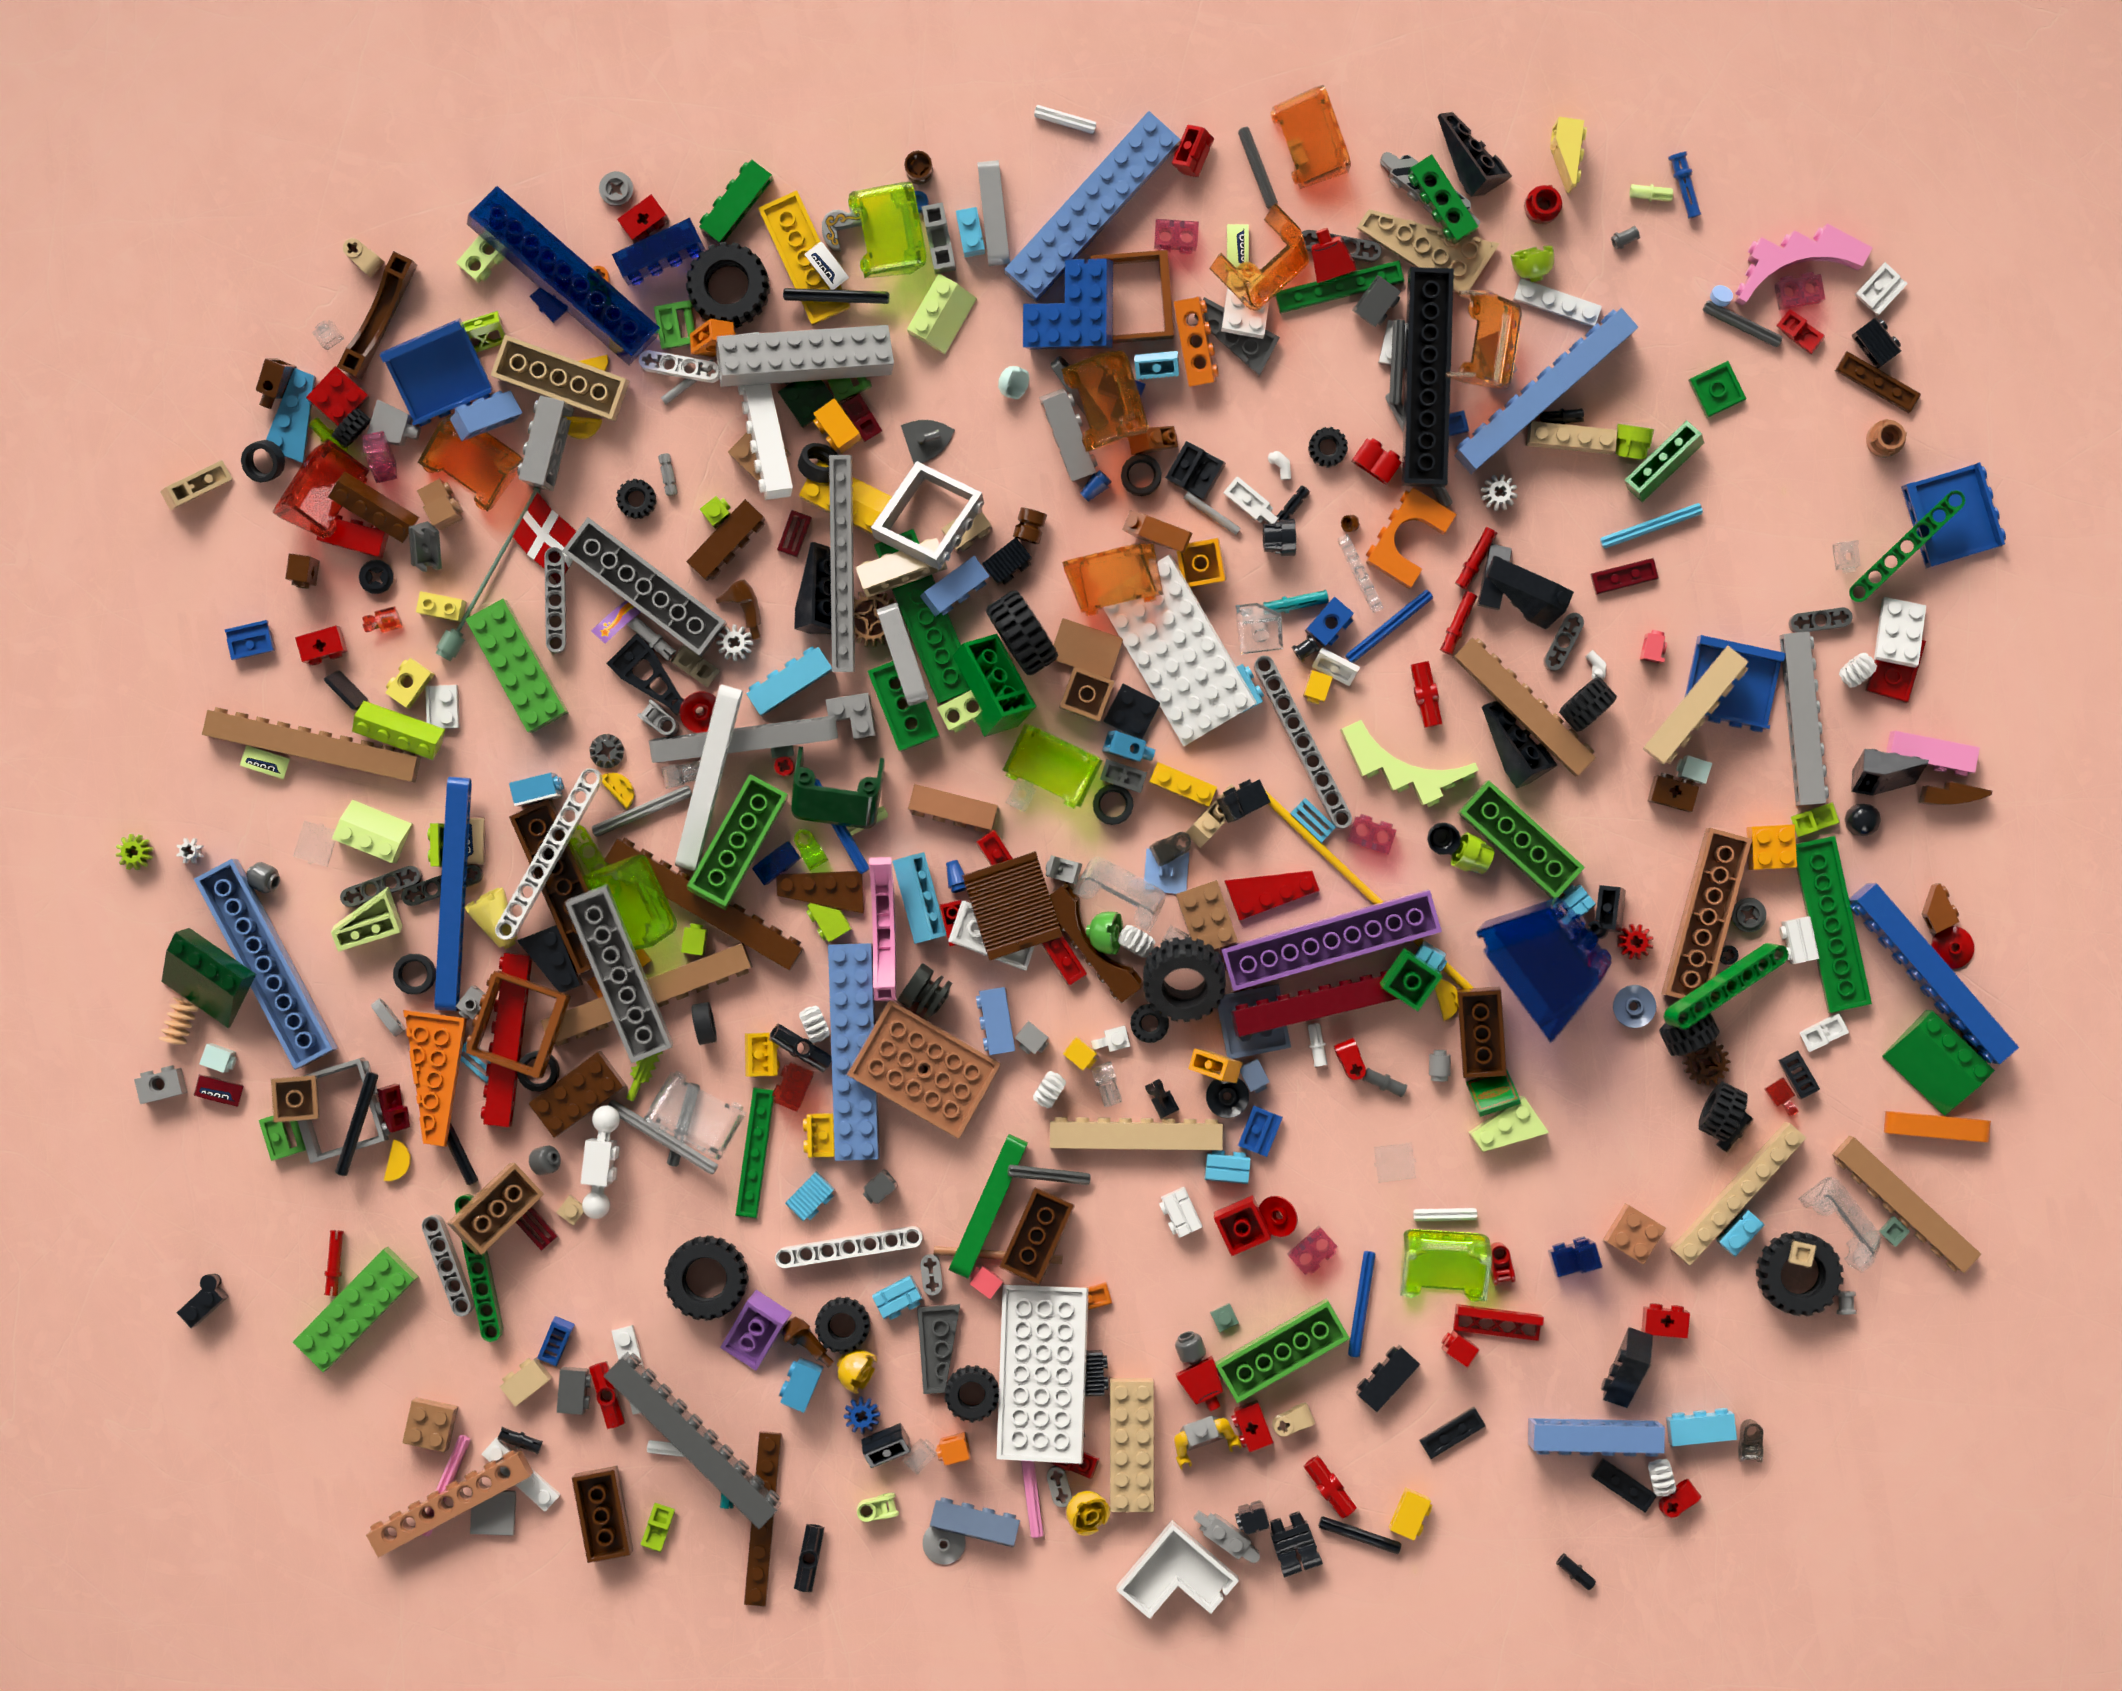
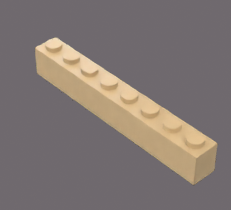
M1055 1117V1121H1050V1148L1223 1150V1124L1218 1123V1119H1205V1123H1196L1197 1119H1184V1123L1175 1122L1173 1118H1163L1162 1122H1153V1118H1141V1122H1132V1118H1119V1122H1110V1118H1098V1121H1089L1088 1117H1076V1121H1067V1117Z
M1784 1122L1670 1249L1686 1264L1691 1265L1801 1145L1806 1137L1791 1123Z

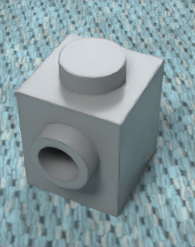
M475 985L471 986L456 1005L460 1009L458 1013L467 1020L470 1018L474 1019L480 1013L481 1006H479L482 995L486 993Z
M1030 1021L1025 1024L1015 1037L1021 1043L1019 1047L1027 1054H1030V1052L1035 1054L1037 1051L1042 1053L1049 1044L1046 1041L1048 1036Z

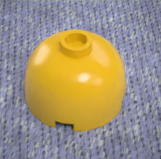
M855 1349L846 1355H842L837 1362V1367H839L838 1379L842 1386L855 1394L859 1393L857 1391L858 1388L863 1390L874 1374L875 1368L872 1365L873 1361L877 1363V1356L862 1349Z
M1083 1491L1076 1494L1069 1501L1066 1508V1518L1070 1526L1079 1535L1084 1536L1098 1532V1527L1102 1523L1105 1525L1110 1516L1109 1504L1102 1496L1093 1491Z

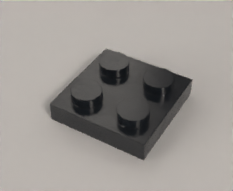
M1123 683L1103 722L1130 736L1143 739L1160 706V702Z

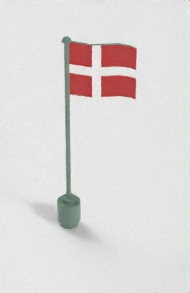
M533 488L534 491L457 629L452 628L451 631L446 630L436 647L438 648L436 654L449 661L458 654L465 641L462 639L463 634L460 633L466 622L465 619L471 613L512 538L516 540L529 557L545 569V552L551 547L563 550L577 532L550 508L539 494L540 488ZM553 552L549 555V561L552 563H557L561 559V555L558 552ZM564 553L566 575L573 559ZM557 573L552 574L551 576L556 583H560L561 576Z

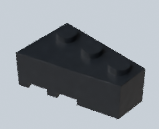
M557 925L517 940L559 992L563 993L584 985Z
M1628 1327L1615 1361L1609 1369L1608 1377L1604 1378L1601 1390L1604 1391V1401L1628 1408L1651 1365L1653 1335Z

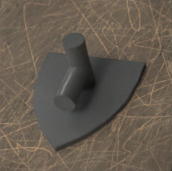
M917 420L901 425L914 464L916 461L924 463L935 458L950 442L954 429L933 420Z

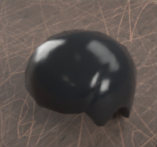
M1870 804L1853 805L1846 812L1845 816L1846 828L1852 834L1859 836L1872 835L1878 830L1881 822L1879 811Z
M1437 823L1428 831L1427 841L1429 847L1439 855H1452L1460 848L1461 836L1452 824Z

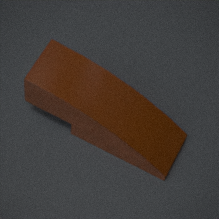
M1945 782L1944 789L1928 785L1922 786L1919 803L1929 805L1962 804L1992 795L1993 791L1955 782Z

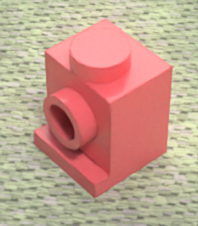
M1652 630L1651 633L1645 634L1640 660L1658 664L1664 663L1665 658L1661 657V654L1664 655L1667 649V642H1664V632Z

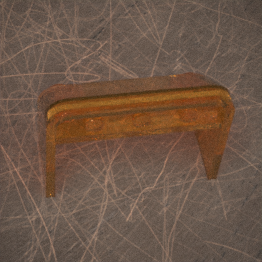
M1276 203L1272 206L1264 220L1285 242L1287 246L1260 270L1251 262H1243L1236 268L1222 253L1217 256L1209 268L1248 309L1253 311L1260 310L1301 273L1309 263V255L1300 227Z
M1459 291L1460 296L1470 300L1468 312L1471 318L1477 321L1471 362L1462 363L1458 372H1447L1446 376L1465 384L1497 389L1509 388L1512 382L1522 318L1520 305L1490 291Z

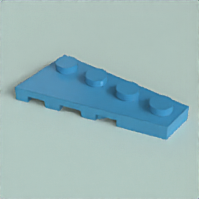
M294 368L266 440L278 445L285 457L305 464V449L308 442L307 434L312 405L306 397L315 388L316 377Z

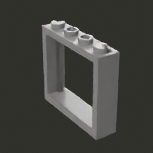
M916 461L872 525L873 536L875 539L940 570L945 561H949L953 549L960 545L966 530L968 531L972 527L976 515L982 512L981 508L985 504L982 492ZM924 479L969 500L935 552L890 531Z
M363 1057L303 1076L316 1075L317 1078L358 1066L362 1082H364L366 1073L371 1072V1066ZM375 1086L370 1109L379 1136L358 1142L356 1149L389 1139L390 1131L386 1122L384 1123L380 1103L375 1095L377 1094V1086ZM297 1120L310 1164L341 1154L343 1147L321 1153L312 1120Z

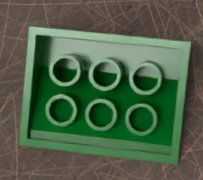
M1925 1010L1882 1055L1891 1066L1944 1116L1980 1087L1995 1071L1933 1010Z

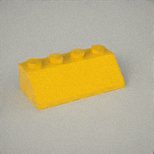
M821 460L816 464L821 467H829ZM852 477L853 525L873 535L871 527L892 496ZM807 478L799 493V497L830 513V482L818 483Z

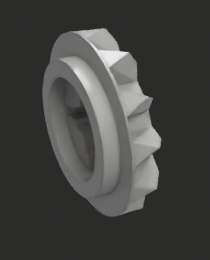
M618 171L610 172L601 179L599 193L602 199L611 206H621L628 202L633 195V184L626 174ZM611 182L613 185L615 184L616 186L622 184V186L620 187L622 195L618 194L617 192H615L614 194L611 193L613 191L612 185L610 184Z

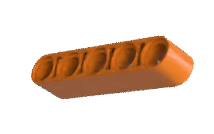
M1885 1111L1884 1133L1989 1142L1991 1121Z

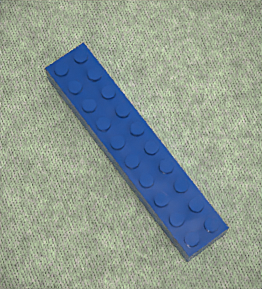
M1877 883L1865 884L1849 898L1852 912L1856 916L1860 915L1865 920L1863 922L1864 926L1870 932L1874 931L1879 936L1878 942L1885 949L1888 947L1892 951V958L1899 965L1903 964L1907 969L1906 974L1913 981L1917 980L1921 985L1920 990L1928 998L1932 997L1936 1002L1934 1003L1936 1009L1942 1014L1945 1012L1950 1018L1948 1020L1950 1025L1956 1030L1959 1029L1964 1034L1962 1036L1963 1040L1969 1046L1973 1045L1978 1050V1055L1990 1064L2000 1065L2020 1048Z

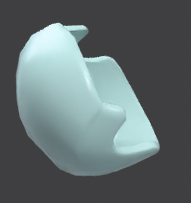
M1018 366L1006 368L998 380V388L1001 394L1008 398L1019 399L1028 388L1029 372Z

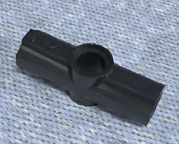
M777 1024L769 1035L768 1040L788 1051L793 1057L803 1060L821 1072H824L832 1061L830 1054L781 1024ZM800 1042L804 1046V1050L802 1053H799L797 1050V1046Z
M806 1524L794 1589L798 1591H813L825 1529L823 1526ZM804 1554H813L815 1561L812 1563L806 1562Z

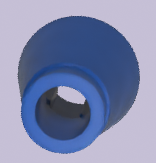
M1099 470L1091 476L1080 494L1089 502L1108 489L1111 480Z
M958 860L947 862L948 889H951L952 893L965 891L966 887L961 876L965 874Z

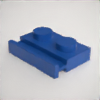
M268 620L225 629L231 660L275 651Z
M1253 1105L1238 1146L1267 1157L1283 1117Z

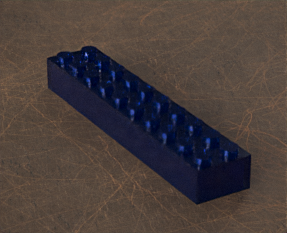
M498 186L468 214L467 225L628 365L657 338L660 327Z

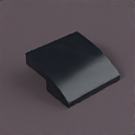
M1186 441L1165 478L1205 501L1226 463Z

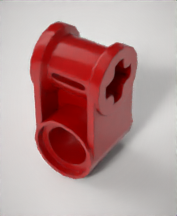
M1354 1038L1334 1045L1336 1055L1348 1078L1352 1080L1363 1078L1366 1068ZM1354 1064L1356 1067L1361 1068V1070L1358 1072V1076H1356V1074L1350 1073V1070L1353 1069L1352 1065Z
M1501 1242L1491 1244L1488 1254L1493 1285L1495 1286L1505 1281L1515 1282V1273L1509 1249ZM1498 1248L1504 1249V1255L1501 1258L1494 1257V1252Z
M1684 1479L1676 1485L1675 1493L1664 1496L1659 1500V1509L1668 1517L1675 1518L1696 1504L1702 1496L1689 1479ZM1670 1502L1672 1503L1673 1507L1671 1511L1668 1509L1669 1506L1667 1505Z

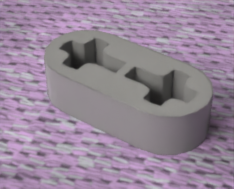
M381 998L371 1004L374 1012L394 1036H398L405 1030L403 1024Z
M927 1254L922 1258L920 1265L923 1289L929 1295H937L941 1291L943 1284L940 1260L934 1254ZM928 1258H932V1261L936 1262V1265L933 1266V1273H929V1267L924 1265ZM930 1276H934V1282L939 1284L935 1291H931V1288L927 1287V1284L930 1283Z
M1052 1466L1047 1472V1481L1053 1502L1058 1507H1066L1072 1499L1066 1472L1060 1467ZM1055 1470L1063 1475L1060 1476L1061 1484L1057 1485L1055 1478L1051 1479L1050 1477ZM1059 1488H1062L1063 1494H1068L1065 1502L1056 1499L1059 1496Z

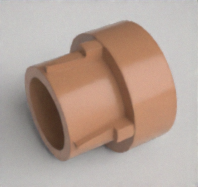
M1881 420L1874 424L1867 432L1866 443L1868 449L1878 457H1891L1903 448L1907 432H1905L1901 424L1894 420ZM1883 433L1890 436L1891 441L1889 444H1885L1882 441L1881 435Z

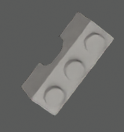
M943 202L922 206L935 274L955 271V261Z

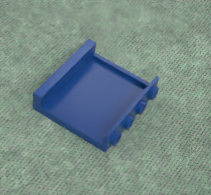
M460 318L380 353L382 362L386 363L411 415L413 426L419 424L421 427L432 422L431 418L435 416L443 418L451 414L450 410L463 404L470 406V401L484 397V399L490 397L489 393L493 391L490 380Z
M1980 462L1921 481L1908 483L1901 487L1913 527L1951 491H1960L1965 496L1963 508L1920 548L1926 568L2005 545L2006 534L2004 529L2000 528L1998 522L2000 519L1999 511L1993 505V492L1986 482L1987 472ZM1956 494L1952 495L1949 498V503L1957 507L1962 503V498ZM1937 510L1933 513V519L1936 522H1942L1946 518V514L1942 510ZM1925 525L1917 529L1918 536L1922 538L1927 537L1930 533L1929 528Z
M1704 635L1697 636L1685 697L1724 649L1729 646L1748 661L1746 665L1748 670L1740 680L1734 679L1732 690L1726 697L1721 695L1718 699L1720 702L1718 707L1712 714L1707 712L1704 717H1708V721L1720 724L1721 720L1727 721L1729 726L1741 728L1742 725L1750 726V730L1762 733L1763 729H1770L1768 721L1780 665L1784 661L1786 653Z

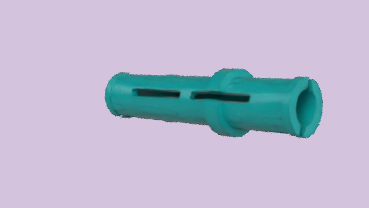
M1323 590L1289 598L1284 596L1280 600L1263 602V608L1266 616L1281 612L1286 614L1290 610L1329 603L1327 591Z

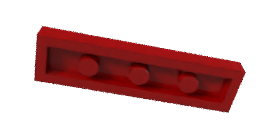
M1456 1304L1453 1330L1539 1341L1540 1327L1543 1326L1544 1317L1540 1314ZM1460 1315L1470 1316L1473 1320L1467 1327L1458 1326ZM1486 1318L1492 1319L1495 1324L1489 1329H1482L1478 1322ZM1504 1321L1513 1322L1516 1327L1510 1332H1504L1499 1325ZM1476 1324L1479 1328H1472V1326ZM1525 1324L1535 1325L1534 1335L1525 1334L1521 1327ZM1498 1327L1500 1331H1495L1493 1329ZM1519 1329V1331H1520L1522 1334L1514 1333V1332H1516V1331Z

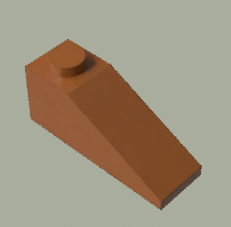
M1130 510L1122 529L1135 538L1185 553L1193 534L1177 526Z

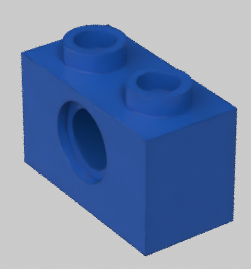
M1334 596L1305 631L1323 647L1327 644L1332 646L1339 638V635L1336 633L1341 628L1346 630L1353 622V619L1350 617L1354 613ZM1334 618L1337 622L1336 628L1329 629L1325 624L1326 619Z

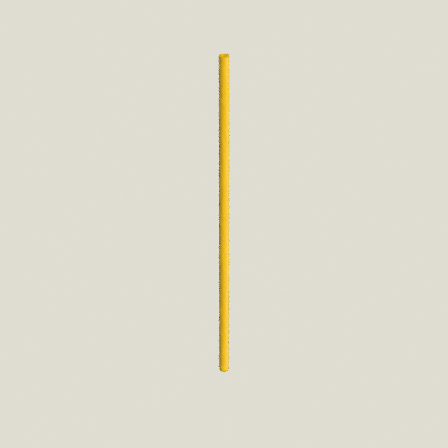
M1266 791L1271 802L1268 805L1374 905L1383 902ZM1419 938L1412 941L1420 947L1424 940ZM1448 962L1446 963L1443 970L1463 989L1474 988Z

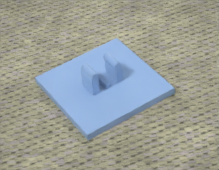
M1146 849L1143 891L1173 894L1186 891L1189 852Z

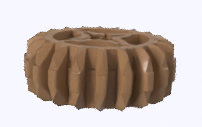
M860 591L858 594L861 599L857 600L854 597V618L866 623L865 634L859 632L854 623V638L858 636L856 643L860 644L862 639H864L865 647H868L869 641H872L873 647H877L876 641L879 640L881 645H885L883 640L885 637L884 631L878 635H871L874 627L879 624L881 625L877 613L878 602L888 606L894 602V599L890 598L888 601H885L887 593H883L881 598L879 594L867 598ZM872 601L868 611L856 612L863 603ZM874 612V616L879 620L870 625L869 620L865 617L867 615L870 616V613Z

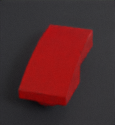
M1083 1452V1463L1081 1464L1049 1463L1092 1479L1100 1458Z

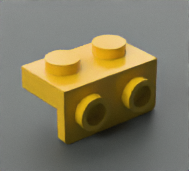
M769 1032L745 1033L746 1077L777 1076V1071L780 1068L777 1058L779 1046L768 1040Z
M833 1113L807 1114V1119H803V1131L807 1132V1140H804L803 1143L804 1153H808V1158L835 1157Z

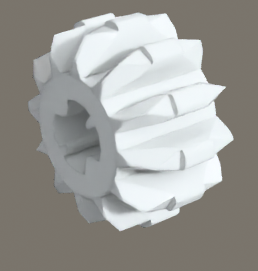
M1503 474L1500 475L1499 481L1496 475H1493L1491 477L1492 482L1486 480L1484 483L1487 487L1481 488V492L1487 493L1481 499H1489L1486 507H1490L1493 503L1494 511L1499 509V505L1503 511L1506 510V503L1512 506L1514 502L1511 498H1517L1518 495L1511 492L1517 486H1509L1512 479L1509 478L1505 482V475ZM1501 488L1504 491L1502 492L1504 497L1502 495L1497 497L1495 495L1497 491H1494V489L1499 490Z
M736 624L732 626V632L726 626L724 629L727 634H718V636L723 638V641H717L716 644L724 645V647L718 650L719 653L726 652L725 659H729L732 655L733 661H737V654L742 659H745L743 651L751 653V650L746 646L753 645V641L746 640L751 637V633L748 632L743 635L745 632V627L743 626L737 632ZM737 638H739L740 640H738V642L740 643V645L738 647L734 646L733 648H731V639L736 640Z
M1860 653L1840 669L1839 675L1849 688L1856 687L1872 676L1876 671L1877 665L1867 653Z
M1126 925L1118 938L1121 946L1142 958L1148 957L1156 943L1151 936L1132 925Z
M818 1006L808 1007L800 1012V1020L812 1043L823 1041L829 1037L830 1031Z
M1048 1072L1034 1093L1033 1100L1042 1107L1051 1108L1066 1085V1080L1058 1073Z
M1657 1459L1649 1462L1648 1470L1655 1495L1657 1497H1664L1675 1493L1676 1486L1670 1462L1667 1459Z

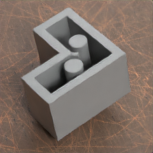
M869 693L825 699L828 716H835L836 721L851 720L853 739L876 737Z

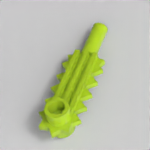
M662 1051L636 1061L637 1066L631 1067L632 1072L630 1075L633 1076L634 1081L626 1099L634 1101L642 1082H649V1078L653 1077L650 1071L656 1069L654 1063L660 1061L657 1055L663 1054Z

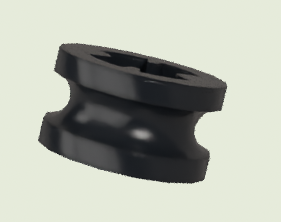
M1723 946L1720 962L1728 965L1734 964L1739 957L1738 950L1733 946ZM1730 949L1732 950L1730 953L1733 954V958H1729L1726 961L1723 952H1727Z

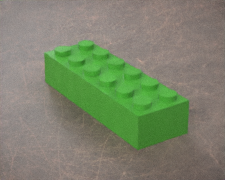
M501 599L465 619L527 732L533 733L569 713L507 600Z
M749 774L688 883L687 890L726 911L787 801L788 794Z
M1489 780L1457 812L1552 899H1557L1585 868Z
M389 1247L384 1248L307 1326L293 1343L322 1372H325L419 1276Z
M1326 1298L1215 1362V1365L1236 1402L1239 1403L1350 1338Z

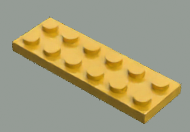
M796 190L759 207L758 209L796 289L831 290L804 255L821 241L798 191ZM839 285V286H838L837 288H835L834 290H843V289H842L841 285ZM801 301L812 326L851 308L847 302Z

